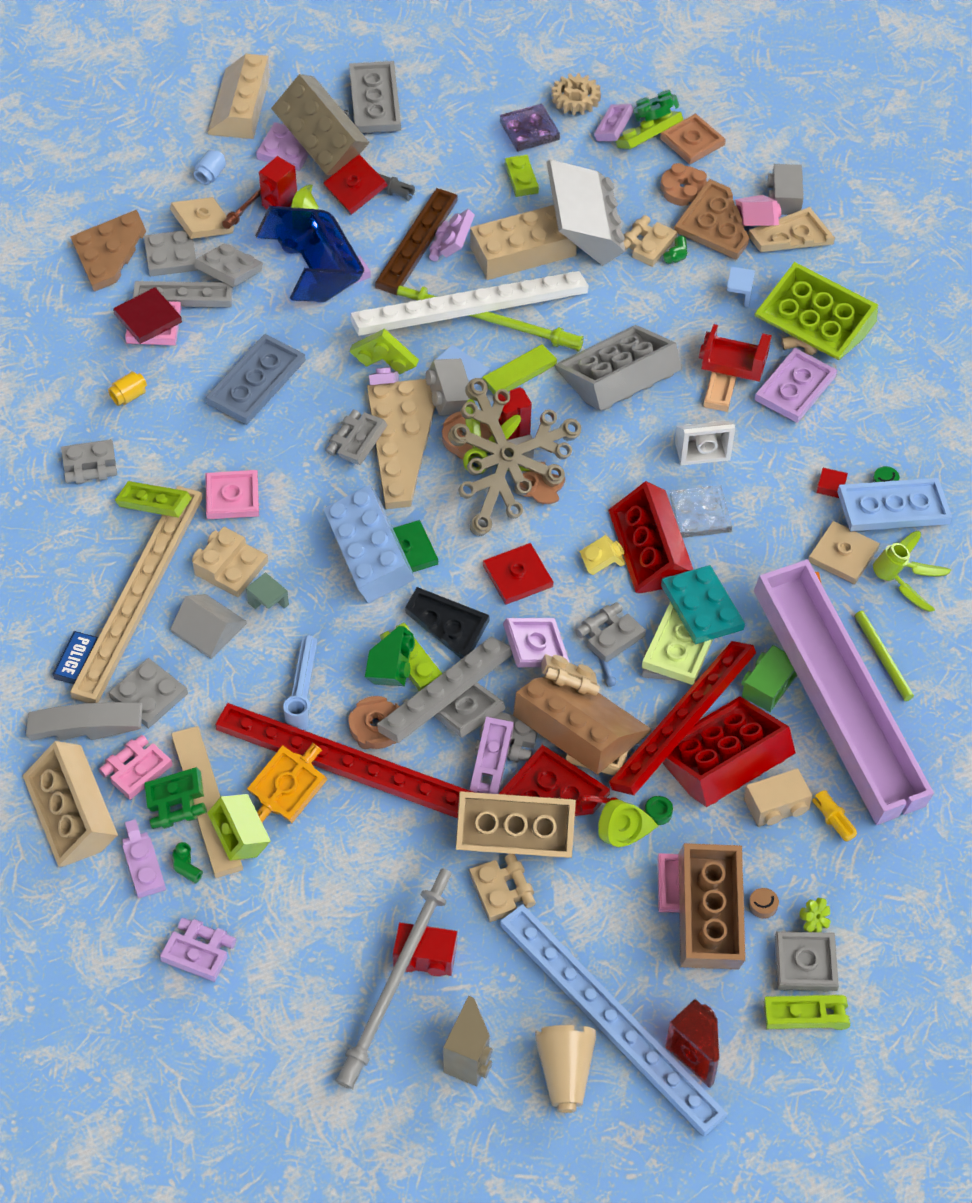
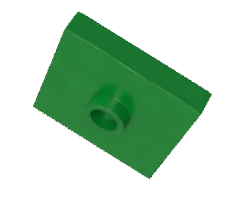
M420 520L393 528L412 572L438 565V557Z

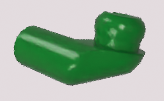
M684 236L676 237L675 247L670 248L669 251L663 254L664 261L667 264L680 262L687 257L686 238Z

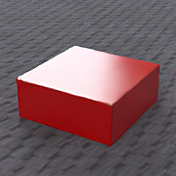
M823 467L816 493L839 498L837 492L839 485L846 484L848 473Z

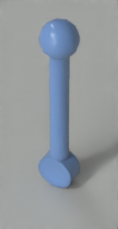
M601 659L607 677L606 684L612 687L616 684V679L611 675L608 663Z

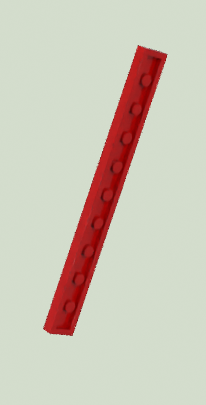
M230 703L226 704L215 724L217 731L278 752L284 746L291 752L303 756L312 743H314L322 751L313 760V766L457 819L459 792H472Z

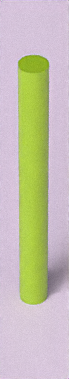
M857 612L854 617L904 701L911 700L914 697L912 691L865 612Z

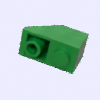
M398 626L370 649L365 678L374 685L405 686L406 678L410 675V652L413 651L415 646L413 633L404 626Z

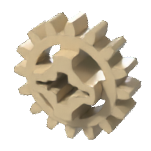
M580 73L576 77H573L572 74H568V78L561 76L560 82L555 81L554 87H552V103H556L557 109L564 108L563 113L572 111V115H575L576 112L584 115V110L592 112L593 107H598V102L601 100L600 85H596L595 79L589 81L588 75L584 78L581 77Z

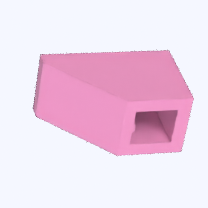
M764 195L735 199L744 226L779 225L781 207L776 200Z

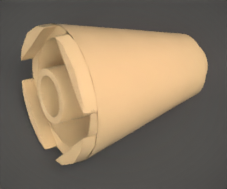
M574 1025L547 1026L541 1028V1032L536 1030L535 1039L551 1104L554 1107H558V1112L561 1113L576 1112V1107L583 1105L596 1041V1031L591 1027L583 1026V1032L574 1030Z

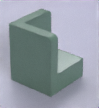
M266 572L246 587L248 604L254 609L261 604L268 609L276 603H279L283 608L289 605L288 591Z

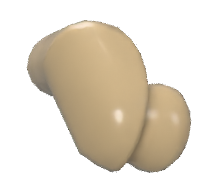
M793 336L781 338L784 350L804 347V353L808 355L816 354L818 351L816 348Z

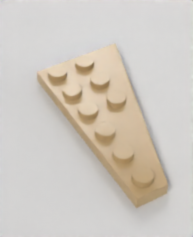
M426 379L367 385L371 415L384 419L387 427L375 443L385 509L411 507L419 469H421L423 453L426 449L432 425L434 409L436 408L432 402L430 385H427Z

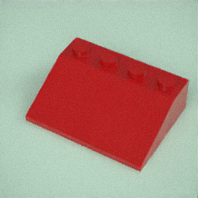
M739 696L700 719L662 764L692 798L708 807L756 777L761 776L774 766L784 762L796 754L788 725Z

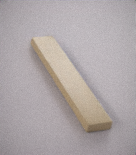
M195 726L173 732L171 735L182 771L194 767L201 771L204 796L194 799V805L203 802L208 812L221 796L199 727ZM205 813L197 816L215 878L243 871L241 859L229 860L208 814Z

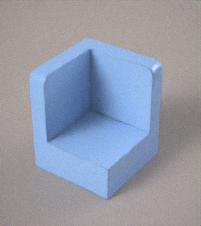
M731 267L727 291L746 294L744 307H749L755 270Z

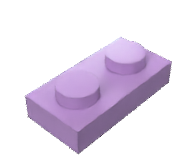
M610 105L594 133L596 140L617 141L633 114L632 105Z

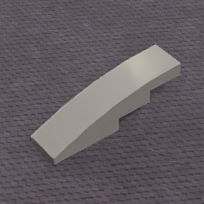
M132 702L85 703L28 712L26 736L31 741L51 736H57L63 741L87 735L91 740L139 730L142 723L143 705Z

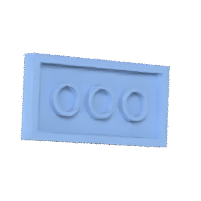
M939 478L839 485L837 491L850 532L950 524L952 520Z

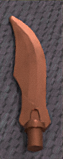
M260 188L235 212L232 211L227 214L226 219L222 222L224 228L230 229L240 221V216L261 195Z

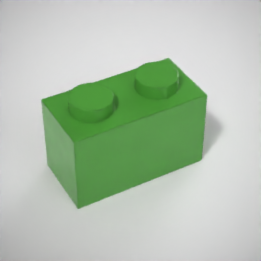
M774 645L770 647L767 653L762 652L756 661L755 669L752 672L748 671L741 682V685L744 686L742 697L768 712L772 711L797 677V673L786 652Z

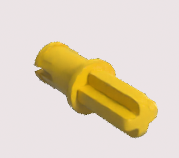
M827 790L817 793L815 795L816 798H813L812 802L824 815L825 822L828 825H832L844 841L848 842L855 838L857 835L856 828L845 816L844 808L839 807L834 802Z

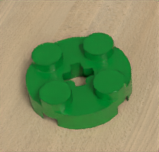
M665 90L658 93V97L652 99L645 97L637 100V107L633 110L636 121L641 122L640 117H645L646 121H651L671 113V107L675 106V109L679 107L677 96L671 94L670 90Z

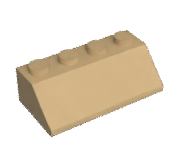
M245 54L225 69L208 135L254 139L270 79L268 56Z
M54 741L23 774V778L57 865L63 867L101 853L118 834L82 746Z

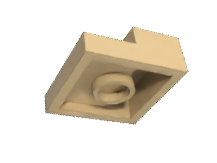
M223 526L219 532L213 531L208 538V545L204 550L198 549L194 553L192 562L196 576L239 597L267 564L268 555L246 544L245 537Z

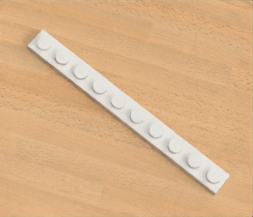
M580 271L352 312L350 321L358 336L376 333L384 328L386 330H393L588 293L589 285Z

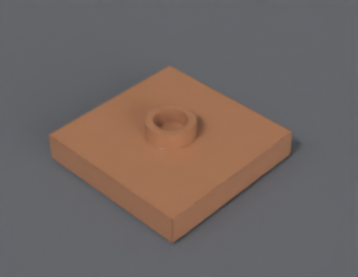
M696 113L661 132L660 139L689 164L725 145L726 141L723 136Z

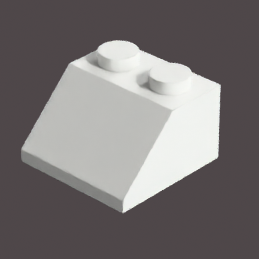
M712 421L709 423L677 426L675 445L680 466L731 460L735 424L728 421Z

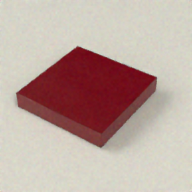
M156 287L113 308L114 315L139 344L182 323L180 314Z

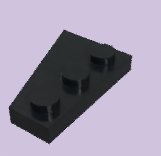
M416 587L405 607L407 615L461 659L475 649L490 621L488 614Z

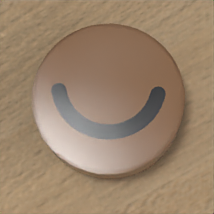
M759 888L751 894L749 909L753 915L766 919L772 917L777 912L779 899L774 891L768 888Z

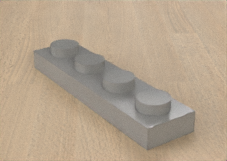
M135 281L133 298L156 287L168 302H181V307H231L233 287L224 282Z

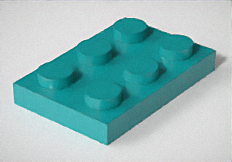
M711 565L662 579L661 586L695 645L744 630V620Z

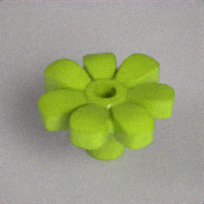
M817 898L816 901L808 900L806 902L807 908L803 907L799 911V917L806 921L803 926L804 931L822 932V928H829L831 920L826 918V916H829L831 912L830 907L827 906V900L823 898Z

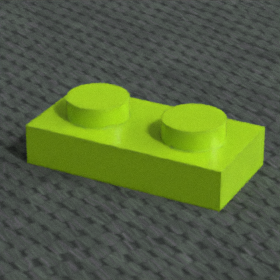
M528 155L505 158V167L515 196L538 194L539 186Z

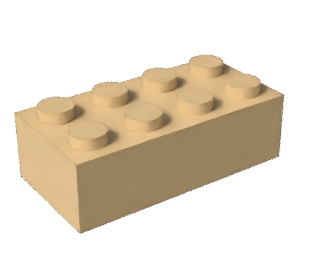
M554 205L470 227V248L487 280L576 256L577 245L558 230Z
M459 792L455 850L572 858L576 800Z

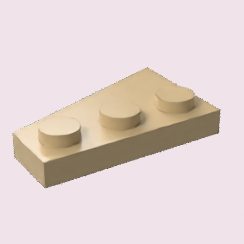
M810 207L779 218V225L758 226L749 230L748 234L749 239L760 252L832 245L835 241L833 234Z

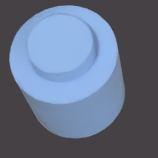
M208 150L195 166L193 174L196 180L204 185L214 182L226 167L224 155L217 150Z

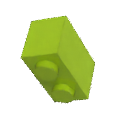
M248 794L221 796L207 812L230 861L257 858L271 842Z

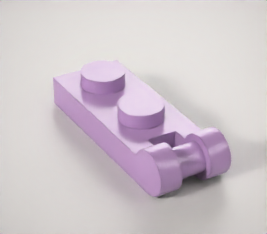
M486 717L470 791L499 794L514 722ZM482 776H492L491 784L482 783Z

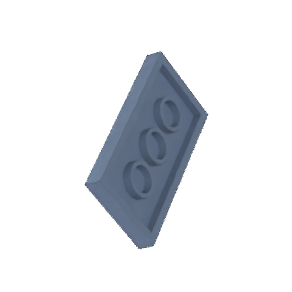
M264 334L206 396V404L247 425L306 361L305 354Z

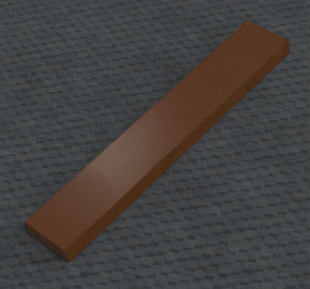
M439 188L435 189L376 280L375 288L397 295L398 287L404 286L436 236L438 227L446 220L457 203V194Z

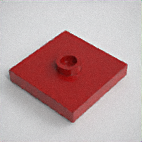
M360 154L323 182L329 192L351 215L388 186L386 181Z
M531 543L483 560V567L505 605L553 587L554 581Z

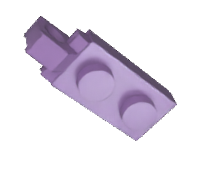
M136 819L125 822L128 838L122 839V846L137 897L142 898L165 891V883L151 838L147 832L140 834Z

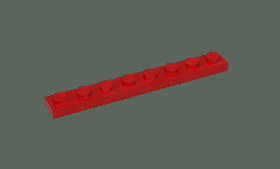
M731 641L609 781L613 791L633 796L639 791L756 654L754 645Z

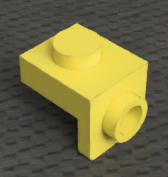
M606 535L579 551L588 572L592 575L614 562L620 567L625 565L622 557L625 553L618 541L613 542Z

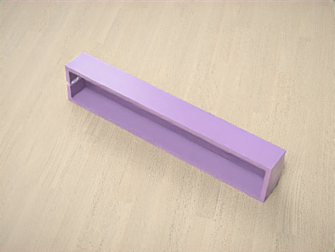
M807 559L759 575L754 593L875 824L879 825L899 817L901 812L905 815L926 807L934 792L809 560Z

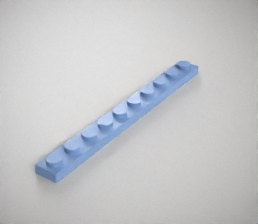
M523 904L501 920L500 926L703 1137L726 1118L727 1112Z

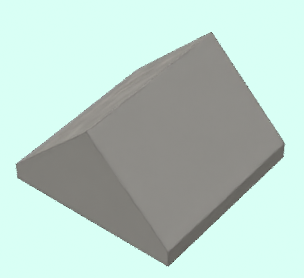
M206 594L185 596L170 630L183 641L212 659L247 624V621Z

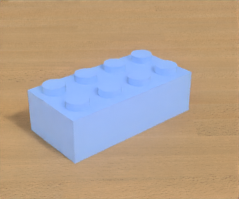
M371 485L323 508L355 583L368 603L416 579L383 505Z

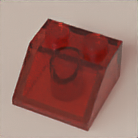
M694 999L670 1021L665 1048L710 1088L714 1085L719 1063L718 1019L708 1005L701 1004Z

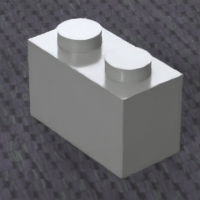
M774 164L773 172L768 173L767 187L772 189L769 190L768 197L779 203L781 215H790L802 210L804 199L802 165Z
M462 359L433 360L425 375L426 383L430 385L432 391L433 405L436 406L439 416L452 415L461 411L462 406L470 399L465 392L469 381Z

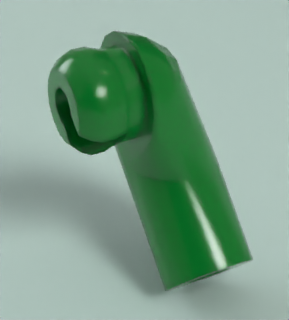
M180 842L172 853L173 868L180 875L197 883L201 879L203 871L191 864L190 845Z

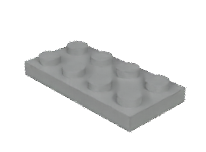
M394 61L349 63L355 126L361 133L401 131Z

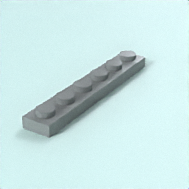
M491 636L377 724L378 732L396 743H400L512 656L511 647Z

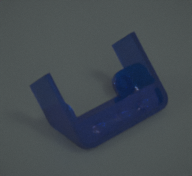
M268 207L255 234L256 238L278 240L285 252L301 254L309 267L304 268L290 295L291 301L326 302L360 280L364 273V267L331 213L320 209Z

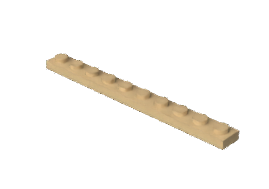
M177 486V490L188 491L192 499L179 518L162 515L70 691L71 698L87 703L99 702L203 499L202 492Z

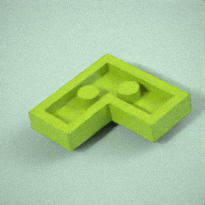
M385 328L352 344L349 350L366 367L383 359L392 369L398 371L399 374L415 368L419 361L414 354Z

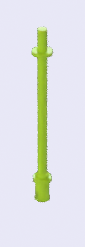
M399 286L397 290V295L416 301L437 297L428 294V288L424 286L420 291ZM492 312L468 315L549 339L555 347L560 345L580 352L583 345L584 336L565 332L560 327L550 330Z

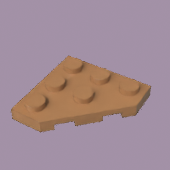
M711 179L707 181L675 225V230L678 234L736 260L749 244V236L747 231L744 230L742 218L738 207L735 206L730 187Z
M137 209L70 236L94 292L117 283L121 276L120 271L124 264H128L136 250L135 245L139 238L142 239L144 237L146 229Z

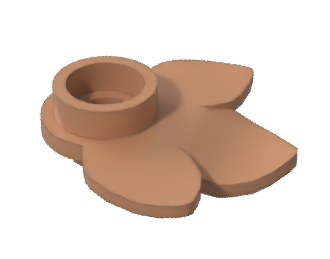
M533 471L523 473V477L532 484L531 491L524 495V497H532L542 504H552L559 501V496L556 492L563 487L565 477L559 485L551 487L544 483L542 475ZM552 474L555 478L559 477L557 474ZM524 483L519 484L521 490H527V486Z

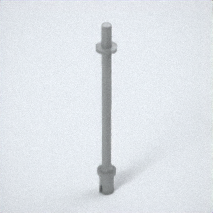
M441 868L431 891L423 890L421 892V896L426 900L356 1047L348 1049L345 1054L347 1059L338 1078L335 1080L343 1087L353 1090L363 1066L368 1065L370 1059L368 1058L367 1050L436 906H445L446 900L441 895L452 874L447 869Z

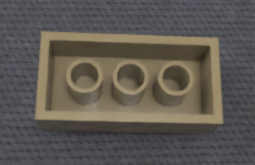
M299 74L271 108L326 175L336 173L360 154L370 143L314 76Z

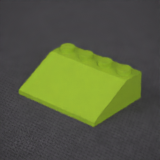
M794 262L755 312V317L840 360L859 344L875 325L879 305Z

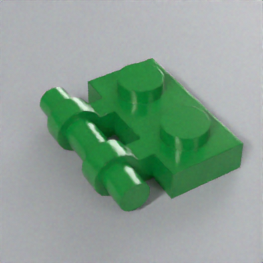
M197 767L145 783L147 808L151 812L158 811L159 816L150 818L152 829L159 827L166 829L174 826L176 822L182 820L189 822L197 819V816L207 813L203 802L194 805V799L204 796L202 775ZM182 803V809L171 812V806Z

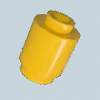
M132 371L113 382L112 386L108 388V393L117 406L121 404L126 405L146 393L145 387L147 382L140 373L136 374Z

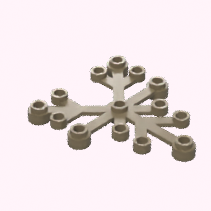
M473 378L465 388L468 398L477 401L481 410L478 409L475 403L467 402L461 408V415L466 419H474L488 425L496 443L470 433L469 428L464 424H456L448 432V439L455 446H463L468 443L493 454L483 459H472L467 465V470L471 475H479L484 469L497 465L494 474L474 482L466 481L458 489L459 495L462 498L468 499L474 493L489 487L480 514L475 515L469 524L471 532L477 536H483L491 530L492 520L490 516L499 492L506 505L508 517L516 519L523 513L522 504L515 501L505 479L507 470H509L515 483L514 489L516 493L521 496L531 491L532 484L523 477L519 466L542 475L544 483L551 487L559 485L564 480L565 472L561 466L557 464L547 466L522 454L536 448H541L555 454L561 460L567 459L572 453L571 446L565 442L558 444L554 441L561 438L566 441H572L581 433L580 423L571 418L566 419L558 429L549 432L550 427L557 420V415L553 410L548 409L540 415L541 423L535 438L518 445L508 442L498 420L503 407L510 400V394L504 389L498 390L493 396L494 403L491 406L486 395L488 386L481 378ZM474 384H479L482 391L475 390ZM498 394L504 395V402L498 399ZM471 407L473 414H468L465 408ZM546 414L552 417V422L546 421ZM569 424L575 427V432H571L568 429ZM457 430H462L465 436L459 437ZM560 447H564L567 450V455H563L560 452ZM504 450H509L512 453V457H506ZM472 463H477L480 469L478 471L474 470ZM552 470H556L558 472V478L552 476ZM520 483H524L527 486L526 491L520 489ZM463 486H468L471 489V493L466 494L463 491ZM511 506L518 508V514L511 512ZM480 519L484 520L486 527L479 526L478 521Z

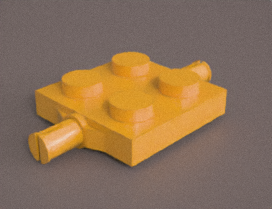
M312 743L303 756L293 753L282 746L247 788L249 793L262 803V806L257 811L262 823L271 812L279 814L290 823H293L327 781L326 776L312 765L313 760L322 751L314 743Z

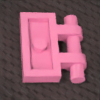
M140 735L135 740L131 739L124 745L125 748L115 756L113 754L105 760L106 763L98 769L103 777H107L114 772L115 774L110 777L111 783L129 800L145 789L146 782L157 779L173 766L172 760L154 743L145 750L143 749L148 744V740L143 735ZM134 757V759L126 765L123 764L129 758Z

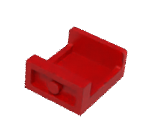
M713 324L711 332L706 331L704 343L700 348L699 359H703L701 369L760 382L767 361L772 335L762 333L759 345L718 337V325Z

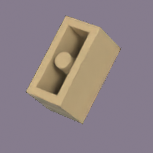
M797 768L746 785L744 801L757 827L766 824L774 825L781 821V819L792 815L794 817L803 815L809 810L813 795Z

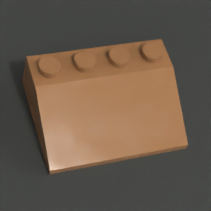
M545 677L533 679L516 692L513 716L597 775L651 733L650 727L600 693L597 696L588 693L583 695L576 692L575 688L567 685H556L553 683V680Z

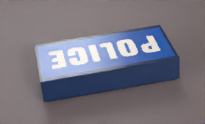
M74 631L53 672V678L75 684L98 637Z

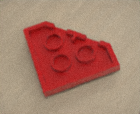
M542 744L499 794L576 800L575 816L594 814L602 803L583 802L580 800V796L593 795L607 798L610 795V789Z

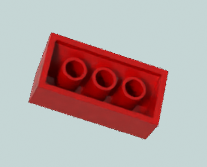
M645 481L608 509L618 541L625 554L623 556L636 593L663 589L661 586L663 578L694 570L666 490Z

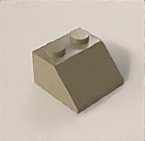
M468 995L443 1047V1073L477 1086L481 1077L486 1078L492 1066L490 1057L493 1048L489 1047L490 1034L476 1001Z

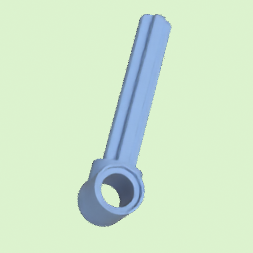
M312 635L302 638L292 695L285 700L283 705L284 723L305 730L309 725L311 703L308 700V693L318 643L317 638H313Z

